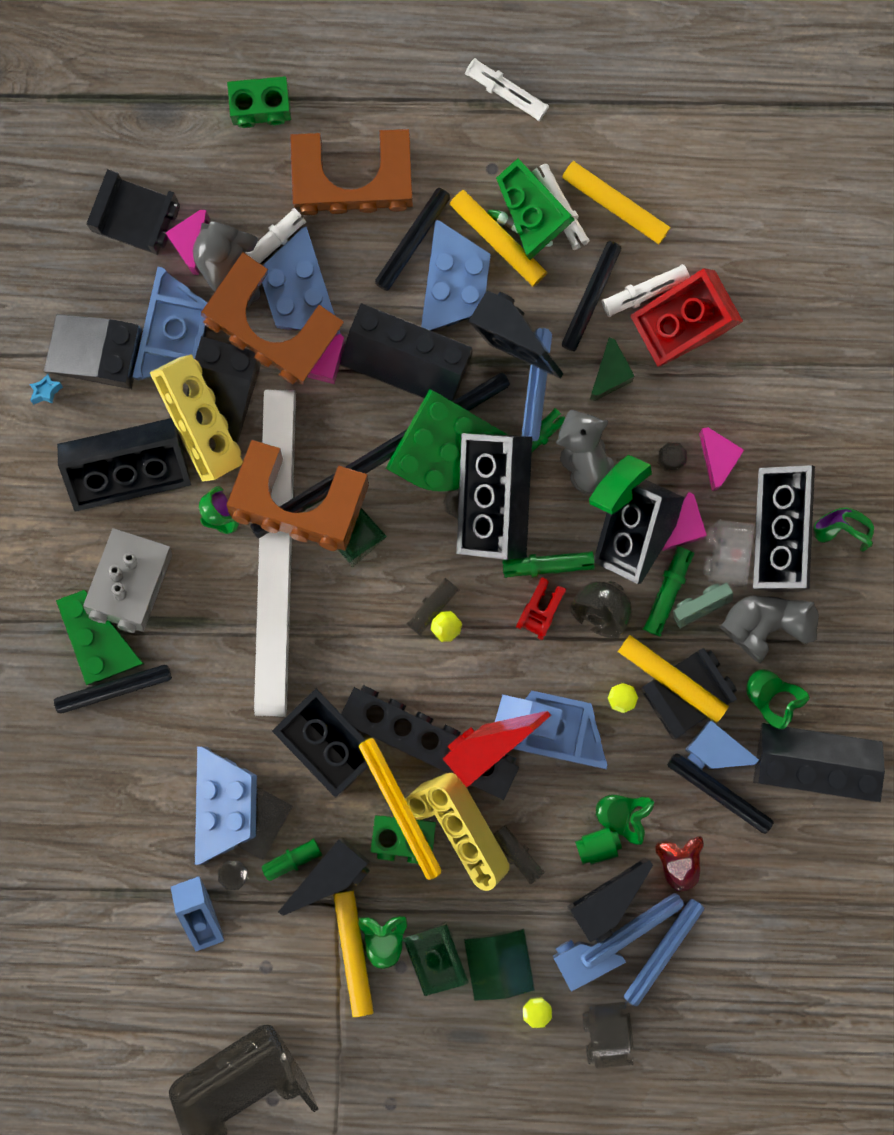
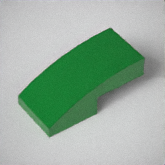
M627 455L608 472L589 498L590 505L611 515L633 500L632 489L652 475L651 464Z

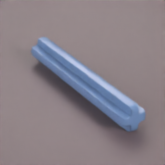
M546 328L536 329L535 333L550 353L552 333ZM530 365L521 436H532V441H537L540 436L547 372Z
M677 893L671 894L615 931L606 940L597 943L585 951L580 957L582 963L587 969L594 968L681 910L684 906L683 900Z
M694 899L688 901L624 994L627 1002L633 1006L640 1004L704 911L703 905Z

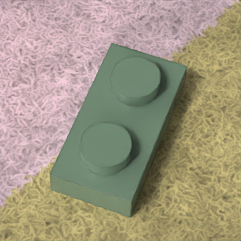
M727 582L721 586L714 584L706 588L702 596L694 600L687 598L677 604V609L673 610L674 620L679 629L732 602L733 591Z

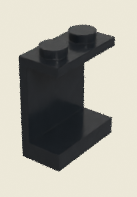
M107 169L86 224L91 232L158 255L160 247L164 248L168 242L166 232L168 231L170 221H174L177 218L180 204L174 192L168 191L167 195L124 181L119 173Z
M702 648L674 666L725 704L737 700L734 695L737 692L735 685L728 676L722 677L717 669L720 663L711 650L706 652ZM656 679L640 688L672 739L678 738L686 733L685 731L707 718L706 715Z

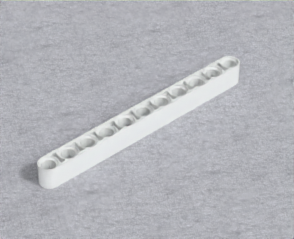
M295 390L264 391L262 443L280 448L283 462L271 493L272 500L278 506L293 499L296 418ZM281 531L278 533L269 532L259 538L255 716L286 717L292 537H290V534Z

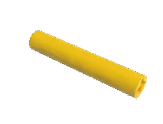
M572 161L565 170L562 179L658 245L671 229L670 226L575 161Z
M461 190L451 200L449 205L532 287H535L547 275L548 272L534 258L529 260L524 248L465 190Z
M629 635L617 651L715 723L719 722L729 708L727 704L633 636Z
M354 890L334 893L333 898L352 1016L370 1015L374 1011L361 931L358 924L359 918Z

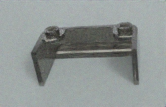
M271 1025L257 1027L179 1077L169 1089V1098L182 1135H227V1127L225 1125L227 1120L275 1089L283 1099L289 1100L300 1095L313 1112L319 1109L304 1074L280 1035Z

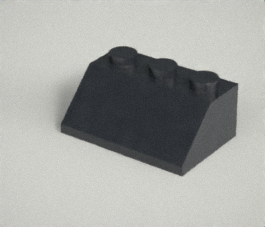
M317 688L272 730L335 798L339 797L369 767L359 748L360 743L366 739Z

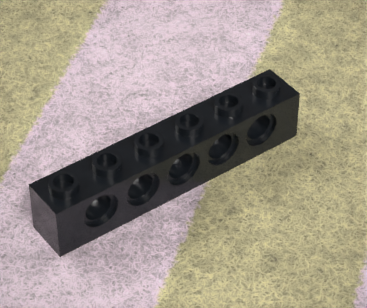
M365 685L362 686L361 690L356 687L353 688L341 714L354 728L446 773L455 774L443 758L450 751L447 746L460 736V731L446 724L442 730L432 725L433 718L419 711L416 716H413L404 711L406 705L390 698L388 703L377 698L379 692ZM373 706H380L384 710V718L379 723H372L367 718V712ZM400 719H407L412 725L411 732L404 737L398 736L394 730L395 723ZM428 732H433L439 737V744L433 750L425 749L421 742L423 735ZM506 754L494 764V771L490 776H480L471 785L504 800L519 770V766L514 764L516 758Z

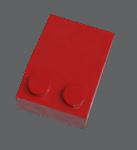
M706 268L698 271L630 315L657 367L714 340L743 322L716 271Z
M548 711L484 724L476 731L470 727L447 746L451 752L443 760L462 783L468 787L552 715Z

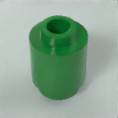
M609 827L583 835L581 840L575 841L582 865L587 863L594 865L619 857L617 850L622 849L617 831L611 833Z

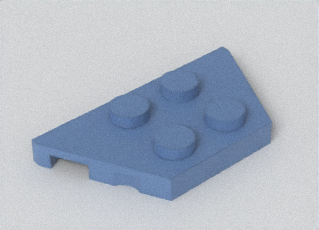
M435 220L421 325L422 328L430 331L444 326L449 327L464 319H470L486 293L491 257L490 253L438 220Z
M303 227L263 265L268 269V274L262 284L276 328L302 330L318 305L334 314L307 227Z
M157 267L133 372V378L136 380L152 377L150 372L179 357L192 354L195 359L201 336L205 337L207 326L203 323L205 318L201 316V311L207 302L195 295L188 287L172 277L162 267Z
M531 691L525 700L563 710L555 740L529 734L513 749L607 769V761L604 756L592 704Z
M197 747L195 865L206 864L210 859L220 854H225L234 849L238 844L245 843L256 837L257 775L247 769L238 767L235 762L228 758H222L208 747Z

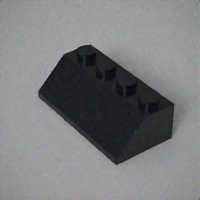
M361 303L349 330L340 365L423 399L430 389L453 402L472 357V347Z
M172 418L57 444L58 467L74 512L191 485L182 439Z
M462 433L456 554L498 559L527 557L532 436Z
M813 465L759 468L753 589L768 592H800L810 589L815 466Z
M761 723L757 751L759 761L755 765L753 783L870 802H881L885 774L882 741L792 727L777 729L770 724Z

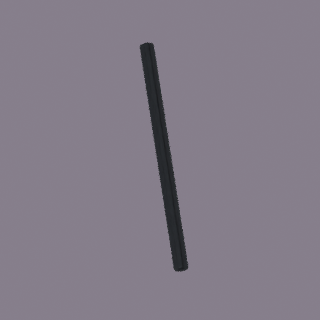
M503 372L499 373L453 402L470 411L508 388L510 382ZM407 429L345 466V468L366 474L388 461L393 456ZM335 473L279 507L288 512L302 513L327 497ZM255 523L250 525L252 532L257 538H261L269 533L262 529L261 525Z

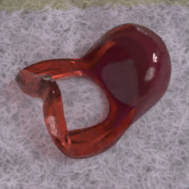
M702 836L691 838L684 848H679L676 844L666 841L657 843L655 846L656 854L662 862L665 879L676 891H688L695 887L699 881V855L704 846Z

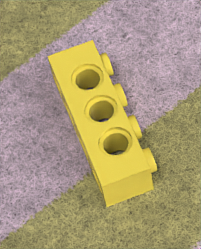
M192 354L179 357L150 372L201 480H215L241 466L243 463L240 457L241 450L238 444L232 440L227 430V420L219 413L215 404V395L206 385L202 377V368L199 362L193 358ZM184 383H186L190 389L188 397L183 392ZM198 410L201 412L203 416V421L201 424L196 419V413ZM211 437L214 439L216 444L214 451H212L209 446V440Z

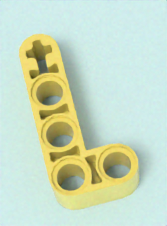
M446 773L423 782L405 798L416 820H423L433 815L436 816L470 878L478 888L485 891L492 890L508 873L509 863L468 789L456 774Z

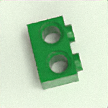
M286 76L227 82L230 118L233 125H238L240 128H251L256 123L267 122L269 125H281L287 120H292L289 86ZM272 98L282 100L281 104L277 107L267 105L268 101ZM242 101L252 102V106L247 110L238 108Z
M375 815L371 852L377 853L376 859L395 861V855L407 856L408 863L419 864L396 818ZM416 820L433 852L436 822ZM390 829L395 832L397 841L394 846L385 847L381 844L380 834L383 830Z

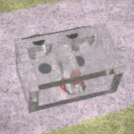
M718 520L714 527H709L707 545H712L711 557L705 558L703 571L704 575H708L707 583L723 585L727 582L729 586L745 587L747 585L754 524Z

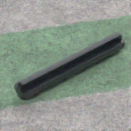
M442 188L435 190L375 279V284L385 291L391 288L450 200V194Z
M608 241L562 341V347L569 351L575 352L621 252V246L615 242Z
M161 665L54 699L55 709L57 713L62 714L170 681L172 679L170 668L168 665Z
M675 753L667 764L670 769L761 833L766 834L770 831L774 821L680 754Z

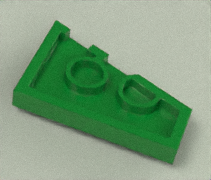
M519 158L496 177L506 205L512 215L517 233L521 238L526 256L531 260L575 219Z
M82 590L58 599L56 602L86 685L89 686L144 665V662L128 645V642L110 621L107 620L106 624L89 618V614L86 613L83 607L88 592Z

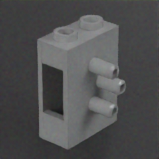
M112 528L83 605L86 613L89 614V618L106 624L107 620L117 623L118 628L130 633H135V630L144 632L172 557L170 546Z

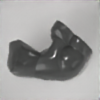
M210 221V224L202 223L200 232L194 242L192 250L193 259L208 285L214 291L217 290L242 252L254 250L258 237L222 223ZM259 287L248 302L246 310L260 299Z
M570 410L560 428L559 439L556 441V444L565 447L561 452L560 461L571 472L570 481L574 487L583 494H591L615 466L614 461L606 456L605 444L601 439L608 420H600L593 415Z
M753 595L738 601L730 609L725 622L720 628L749 656L761 664L769 651L768 644L765 641L766 637L771 632L780 628L804 644L816 641L819 614L815 603L811 601L786 600L778 597Z

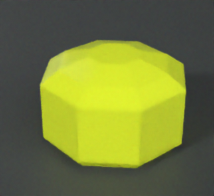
M452 611L440 612L432 620L430 630L441 642H450L460 634L462 622Z
M621 683L611 688L607 699L612 710L625 713L635 708L638 696L633 686Z
M543 997L530 998L523 1006V1019L532 1028H544L552 1019V1006Z

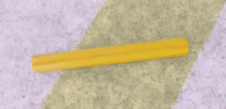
M370 738L360 743L359 748L426 879L431 880L441 874V868L375 739Z

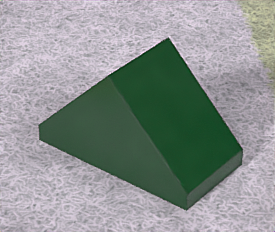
M609 337L590 400L596 401L633 382L635 377L616 340Z

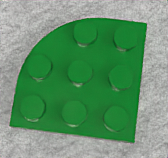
M429 389L385 469L426 490L442 492L459 489L462 433L507 434Z

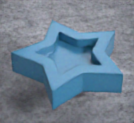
M47 374L40 382L30 384L34 390L30 401L33 405L42 401L53 403L54 395L63 386L60 382L52 381L49 374Z

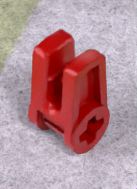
M544 577L541 578L529 604H526L516 625V628L520 630L524 628L538 635L537 638L542 641L566 591V588L558 586L555 592L551 594V600L547 609L540 611L538 604L541 598L545 597L544 592L549 584L548 579Z

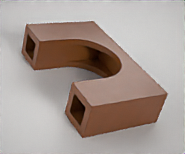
M409 129L379 130L381 157L379 171L369 184L353 190L337 187L325 176L323 172L320 133L290 134L294 208L301 215L310 216L318 214V211L329 210L332 214H344L352 209H359L363 213L376 212L377 208H389L390 211L399 212L405 211L407 207H413Z
M242 252L201 311V316L205 318L203 323L216 333L222 330L230 335L229 341L239 349L249 348L256 353L254 358L262 365L269 368L272 364L281 370L279 376L290 384L294 385L297 381L302 385L341 329L344 321L318 305L302 330L290 340L270 342L257 336L247 322L246 307L267 276L268 269Z
M251 440L226 505L232 519L248 525L250 522L261 525L262 529L271 533H278L279 531L288 533L290 537L300 542L311 540L330 551H336L337 549L346 551L369 487L368 475L338 466L327 497L317 508L304 513L288 512L276 505L271 498L272 488L283 462L281 449Z

